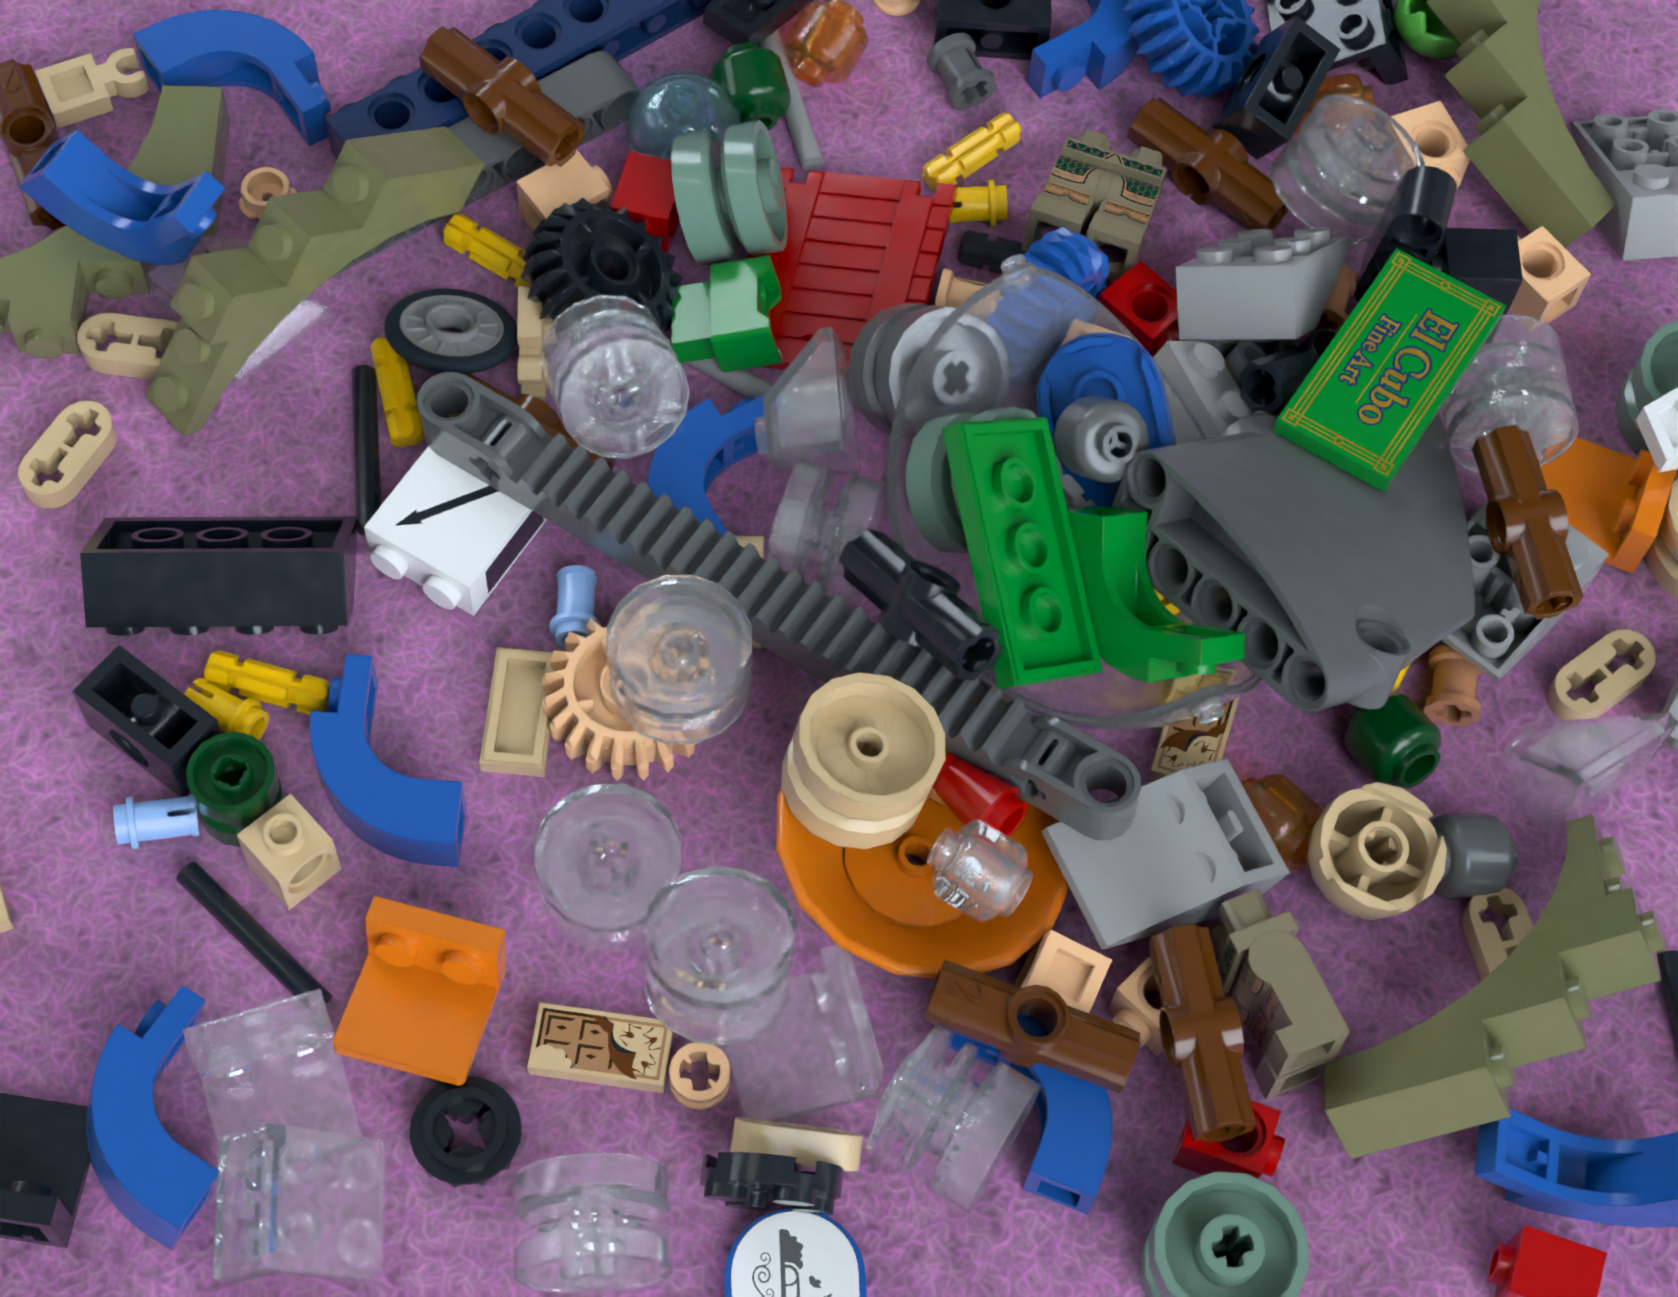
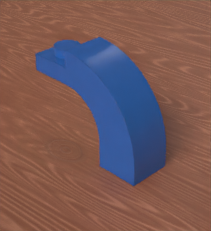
M1086 0L1093 11V15L1089 19L1032 50L1027 84L1039 98L1057 89L1062 92L1068 91L1075 87L1085 75L1100 90L1122 74L1139 49L1136 38L1127 34V31L1132 26L1131 21L1122 12L1129 4L1127 0Z
M203 10L176 15L133 33L142 69L160 94L163 85L244 86L253 88L271 97L281 107L308 146L329 137L325 114L331 112V106L324 90L320 86L315 54L300 37L286 27L270 19L246 12Z
M77 129L54 141L18 186L47 212L85 238L130 259L155 265H176L186 260L216 219L217 211L212 206L225 189L207 171L171 186L160 185L142 179L110 159Z
M775 389L758 398L749 397L737 402L723 416H721L709 398L695 405L672 425L656 449L648 475V486L653 495L658 498L663 493L668 495L675 508L681 510L684 506H687L691 509L697 521L702 523L706 518L711 520L717 532L724 535L727 529L709 504L706 497L707 491L715 478L726 468L786 438L787 406Z
M346 654L343 677H333L331 681L329 712L311 711L310 738L313 755L322 786L330 804L343 823L356 836L385 854L418 864L459 867L466 815V801L462 782L404 776L385 766L370 749V737L378 680L373 658L371 655Z
M183 985L168 1005L160 999L154 1002L139 1023L135 1034L117 1024L100 1054L86 1111V1138L91 1163L98 1181L108 1198L134 1226L170 1250L173 1249L212 1193L220 1173L218 1169L183 1148L169 1136L158 1119L153 1102V1085L197 1026L205 1004L204 998Z
M1026 1015L1017 1016L1018 1024L1025 1033L1034 1037L1046 1036L1043 1025L1037 1019ZM936 1025L932 1042L1008 1072L1025 1087L1033 1099L1039 1115L1040 1139L1023 1190L1088 1215L1103 1179L1111 1150L1112 1113L1107 1089L1042 1064L1030 1067L1015 1065L1006 1060L997 1047Z
M1510 1109V1117L1479 1125L1475 1176L1506 1188L1505 1201L1534 1211L1606 1225L1653 1228L1678 1227V1132L1630 1140L1594 1138L1556 1129L1513 1109Z

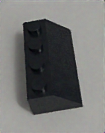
M357 516L104 518L80 552L86 628L105 627L106 633L117 636L138 634L143 632L145 627H170L171 632L178 635L201 634L207 632L210 627H235L236 632L246 635L268 633L274 630V626H299L300 631L307 634L334 632L338 629V626L348 625L354 608Z

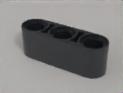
M1417 166L1409 169L1403 175L1367 243L1358 276V283L1354 292L1358 302L1396 248L1428 265L1430 264L1444 239L1457 188L1454 178L1448 172L1431 166Z

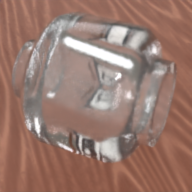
M978 819L966 823L957 832L946 828L934 843L927 858V863L935 867L931 885L935 895L980 922L991 920L998 914L1006 918L1013 913L1025 896L1033 878V871L1027 868L1028 854L1026 849L1017 841Z

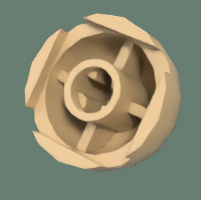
M1377 782L1365 784L1359 789L1346 791L1325 807L1309 834L1307 859L1313 881L1330 903L1348 915L1376 920L1402 915L1433 894L1445 871L1447 848L1444 837L1442 835L1440 838H1437L1435 828L1428 820L1433 814L1424 802L1403 788Z

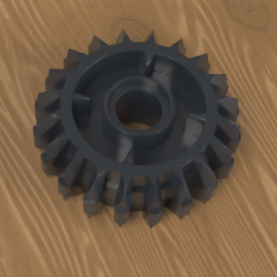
M583 197L576 203H572L571 206L563 203L559 208L554 209L547 219H542L532 232L533 237L526 245L522 256L526 264L524 265L521 278L531 284L527 299L534 302H542L543 307L540 319H552L559 326L557 337L567 333L574 336L578 350L592 343L600 357L613 350L623 357L635 349L641 351L644 347L651 345L672 323V315L675 314L672 308V299L681 296L674 287L679 286L683 277L672 270L676 256L661 250L664 236L652 237L645 230L646 219L636 223L629 218L626 206L613 212L605 199L591 205Z

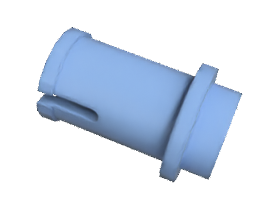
M581 565L566 566L560 569L556 575V582H558L557 612L550 620L549 627L550 633L555 637L556 644L563 649H566L565 638L568 637L569 631L586 638L589 636L586 624L589 622L590 617L600 624L599 620L594 616L597 576H595L594 570Z
M191 794L184 797L135 803L132 796L126 797V804L113 805L118 845L131 843L132 849H139L140 842L189 835L193 837L200 836L197 806Z

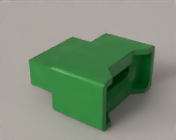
M770 255L710 265V281L674 287L681 296L672 299V308L675 314L672 315L671 345L679 363L717 358L722 372L782 363V352L777 348L770 322V310L782 300V293Z

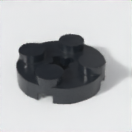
M718 1152V1158L709 1154L703 1155L700 1185L705 1187V1198L725 1201V1206L731 1208L766 1210L769 1197L772 1198L774 1203L792 1205V1211L832 1215L834 1213L835 1200L841 1199L844 1169L835 1164L817 1161L816 1172L801 1171V1164L796 1163V1157L749 1152Z

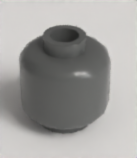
M1096 395L1077 399L1066 407L1056 422L1053 437L1056 453L1067 469L1078 476L1104 483L1122 480L1128 462L1137 452L1147 450L1149 444L1147 425L1135 408L1126 402Z
M1446 813L1433 818L1431 824L1435 828L1437 838L1443 835L1447 848L1444 875L1434 893L1448 899H1472L1473 896L1502 891L1509 882L1511 873L1514 872L1517 866L1518 850L1507 828L1495 816L1484 813Z

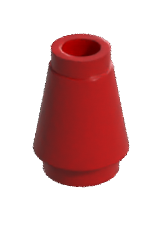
M952 752L945 754V761L932 788L976 841L979 842L986 839L993 846L1002 844L1016 831L1028 810V804L1019 798V788L964 759L958 758Z

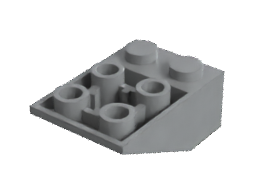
M1655 110L1650 112L1648 116L1625 118L1616 114H1600L1595 116L1593 120L1572 121L1571 127L1577 147L1590 169L1617 204L1600 220L1605 239L1621 260L1677 257L1678 113L1671 110Z
M1329 228L1299 229L1294 231V237L1273 239L1272 229L1244 230L1237 232L1238 238L1217 241V247L1196 250L1195 259L1175 267L1179 340L1298 339L1316 329L1349 251L1350 237L1330 238Z
M1296 339L1167 341L1153 359L1157 363L1163 377L1177 444L1219 437L1235 421L1269 414L1261 410L1252 412L1240 397L1242 391L1240 373L1252 360L1300 346Z
M1487 501L1467 523L1474 582L1475 614L1471 621L1442 639V641L1497 682L1553 629L1569 609L1556 617L1536 619L1534 615L1524 613L1506 554L1496 553L1488 538L1485 519ZM1568 524V535L1565 543L1582 594H1584L1598 574L1609 553Z
M1228 759L1182 769L1142 786L1131 827L1123 835L1114 839H1092L1082 835L1061 821L1046 827L1041 832L1101 950L1160 934L1174 926L1195 924L1219 917L1218 912L1223 902L1257 889L1262 896L1290 873ZM1116 797L1104 803H1113L1120 799Z

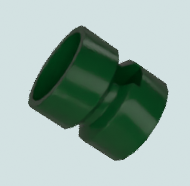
M238 732L217 734L201 743L190 757L186 770L189 791L206 830L210 836L223 844L241 847L237 834L285 798L271 753L264 743L249 734Z

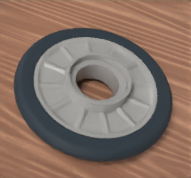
M432 289L411 294L398 301L390 309L384 323L386 339L398 355L418 367L439 373L451 371L469 374L491 369L504 362L513 353L518 342L517 325L505 308L482 295L457 289ZM441 329H456L463 332L450 333Z

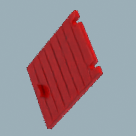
M780 167L787 206V246L782 252L760 256L770 255L781 286L782 300L770 310V322L775 343L782 352V363L761 367L848 378L851 349L865 324L881 310L899 304L928 305L957 196V185L938 183L933 199V197L920 196L921 181L810 170L806 184L794 183L795 170L793 168ZM749 253L748 258H754V257Z

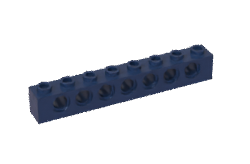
M538 0L531 8L511 19L490 26L483 34L472 39V41L499 61L506 57L517 59L539 81L597 51H607L619 62L700 17L705 12V6L713 0ZM418 68L406 76L402 75L394 78L385 87L358 102L344 105L336 114L325 120L331 152L337 159L347 139L444 126L448 128L469 117L460 98Z

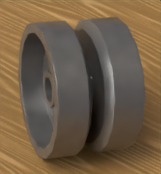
M903 303L881 310L863 326L851 349L848 379L853 401L867 422L886 434L914 439L927 421L941 415L963 412L979 414L989 409H998L1005 397L1009 369L1004 346L989 322L971 310Z

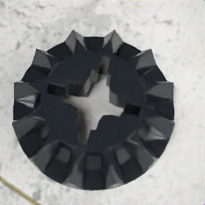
M467 1077L466 1082L461 1086L442 1082L432 1088L418 1103L411 1119L410 1143L416 1159L429 1177H435L447 1182L454 1188L470 1184L484 1186L490 1178L502 1170L509 1169L512 1158L518 1146L521 1145V1118L518 1108L510 1095L503 1088L489 1080L479 1077ZM447 1115L454 1122L458 1120L465 1125L471 1123L475 1118L479 1119L482 1116L483 1121L480 1123L478 1131L486 1149L484 1150L479 1145L475 1147L471 1143L465 1142L458 1149L454 1147L450 1152V1145L453 1143L455 1136L445 1116Z

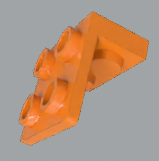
M1552 430L1539 462L1547 489H1555L1561 494L1567 510L1568 524L1609 553L1604 562L1605 564L1633 574L1657 536L1678 469L1659 473L1650 452L1641 449L1635 459L1560 430Z
M374 896L365 917L368 955L333 1038L334 1052L461 1086L466 1082L506 974V930Z

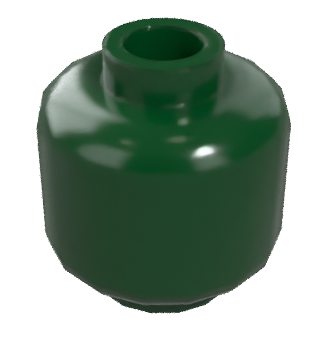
M752 42L736 44L726 49L712 68L710 82L720 118L728 126L760 120L767 130H770L788 110L791 104L790 89L781 59L772 50Z
M1390 693L1385 705L1379 709H1365L1355 706L1349 716L1350 724L1344 737L1345 748L1350 757L1375 783L1380 782L1396 787L1411 788L1426 780L1438 766L1440 761L1439 749L1441 746L1440 730L1404 694Z

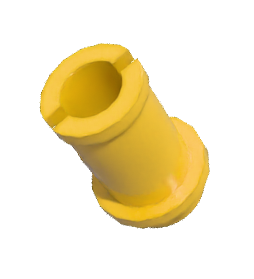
M988 180V186L957 187L955 203H960L961 207L953 208L950 223L989 221L990 227H996V221L1008 220L1006 185H995L994 180Z
M201 677L193 681V686L199 689L201 694L190 687L185 691L184 695L217 719L222 734L238 732L249 734L258 740L264 735L268 726L269 715L262 710L260 701L254 698L242 700Z

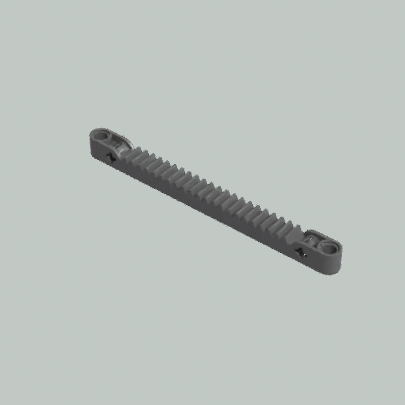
M443 372L432 376L421 386L417 394V407L425 439L429 448L440 457L824 683L829 682L833 678L862 672L887 675L914 688L936 711L945 732V754L952 752L958 758L964 759L1018 787L1021 799L1082 835L1095 840H1111L1123 835L1131 827L1141 791V775L1135 764L1123 754L1059 718L1044 714L1034 716L1027 712L1022 700L1015 698L1012 701H1008L1004 698L1001 690H998V686L994 684L986 688L981 685L978 677L974 681L958 679L924 648L919 649L896 638L887 632L879 624V621L877 623L870 621L865 609L860 606L854 611L849 609L841 595L836 593L830 598L825 594L820 583L814 581L810 585L806 584L796 569L792 568L787 573L782 570L775 557L770 556L765 560L760 557L756 547L751 543L745 548L739 545L732 532L727 530L722 535L717 532L711 520L706 518L702 523L697 521L691 509L687 506L678 510L674 507L668 495L663 493L660 498L654 496L647 483L642 481L637 486L632 483L629 475L623 469L617 474L613 472L604 458L599 457L597 461L592 460L585 447L578 445L576 449L571 448L564 435L559 432L555 437H552L546 433L541 424L526 410L472 378L457 372ZM453 413H461L459 416L453 418H444L445 416ZM1096 789H1107L1114 792L1120 800L1113 803H1102L1095 800L1089 793Z

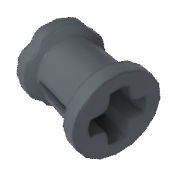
M955 33L938 41L929 51L926 61L933 73L942 76L949 88V101L953 108L959 111L984 103L992 96L996 89L994 75L990 70L982 68L974 54L976 45L970 35L966 33Z

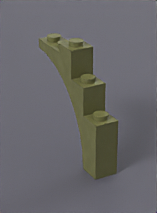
M1428 0L1426 3L1461 44L1455 52L1462 60L1444 76L1481 119L1474 125L1481 135L1463 150L1464 153L1531 233L1543 226L1566 248L1592 229L1617 204L1588 166L1569 133L1551 92L1540 52L1537 22L1539 0Z
M163 85L153 124L135 159L126 170L147 181L170 186L182 183L207 171L223 185L230 119L222 87ZM222 193L212 206L217 211L216 219L203 236H217ZM65 226L33 246L0 258V334L2 332H12L19 352L29 353L38 358L52 359L60 356L62 353L81 354L77 342V332L82 323L86 321L89 293H99L113 299L126 298L131 294H150L154 264L125 257L92 242L68 226Z
M446 126L347 139L323 189L269 198L247 247L191 257L170 303V306L181 318L145 397L183 436L201 430L221 395L250 355L291 311L317 287L351 261L390 237L425 221L460 212L485 163Z
M1593 814L1567 822V854L1557 887L1535 926L1503 963L1471 991L1423 1023L1374 1047L1324 1064L1325 1112L1350 1159L1510 1117L1508 1087L1517 1085L1515 1067L1587 1048L1583 1019L1593 1016L1590 1000L1661 981L1657 952L1667 950V944L1659 918L1654 910L1643 913L1633 888L1626 889L1623 879L1619 876L1626 874V868L1617 840L1614 836L1603 838Z

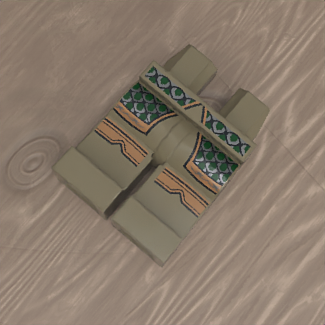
M1085 129L1077 139L1067 136L1061 155L1057 158L1042 193L1037 194L1030 208L1021 249L1028 251L1033 242L1040 241L1043 237L1041 230L1047 227H1065L1084 236L1088 229L1086 237L1097 244L1098 248L1104 245H1112L1126 253V260L1122 262L1108 261L1110 266L1109 275L1106 279L1118 280L1136 265L1157 208L1167 168L1162 167L1163 156L1161 152L1142 146L1138 149H1133L1131 156L1110 150L1111 141L1105 134L1090 129Z
M1258 889L1223 902L1218 912L1223 923H1220L1211 930L1210 937L1213 949L1218 957L1217 966L1224 994L1230 993V997L1234 999L1241 1024L1251 1029L1264 1055L1254 1077L1265 1099H1269L1323 1077L1324 1064L1335 1060L1336 1053L1340 1051L1350 1029L1306 948L1295 937L1299 927L1291 912L1288 911L1272 917Z

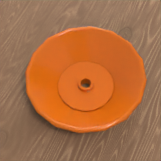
M782 788L777 796L776 853L798 905L841 949L895 975L936 979L944 959L980 973L1009 966L1036 944L1044 934L1052 930L1070 889L1041 833L1046 827L1060 821L1026 802L1028 810L1023 821L1005 842L998 846H993L986 839L979 842L975 840L972 851L980 860V868L972 882L964 883L958 881V885L966 892V898L962 906H957L946 902L949 890L957 880V875L954 876L957 861L964 852L959 861V872L960 866L971 848L974 838L933 788H931L910 829L891 843L869 849L836 846L812 834L791 813ZM912 854L919 857L924 865L916 866L911 864L905 855ZM980 877H982L986 889L982 901L977 905L968 904L975 886L979 883ZM952 883V885L946 890L943 896L944 889L947 887L948 884Z

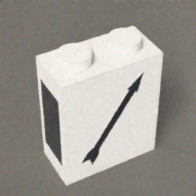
M428 446L367 522L364 530L370 559L382 573L397 580L401 579L404 575L421 585L424 593L437 605L448 610H452L457 606L474 616L547 519L440 457Z

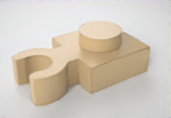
M134 48L120 49L112 53L105 63L99 65L95 64L91 53L35 71L40 89L57 129L114 111L110 97L119 95L125 98H135L149 91L144 71L124 75L126 72L140 68Z
M530 286L518 287V384H522L521 394H529L540 400H547L546 369H548V346H559V337H557L559 326L552 319H540L543 305L542 302H534L527 299Z

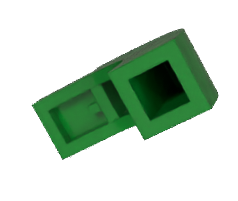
M1102 505L1067 508L1099 656L1106 663L1124 675L1151 683L1191 675L1216 673L1217 664L1244 659V632L1198 625L1181 620L1173 615L1157 597L1148 575L1146 563L1147 512Z

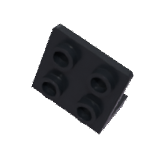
M1266 0L1271 31L1296 15L1341 49L1329 71L1362 60L1368 70L1376 68L1386 85H1394L1409 79L1402 39L1395 28L1393 19L1395 0Z
M0 1093V1238L62 1248L68 1247L91 1163L86 1138L87 1106Z

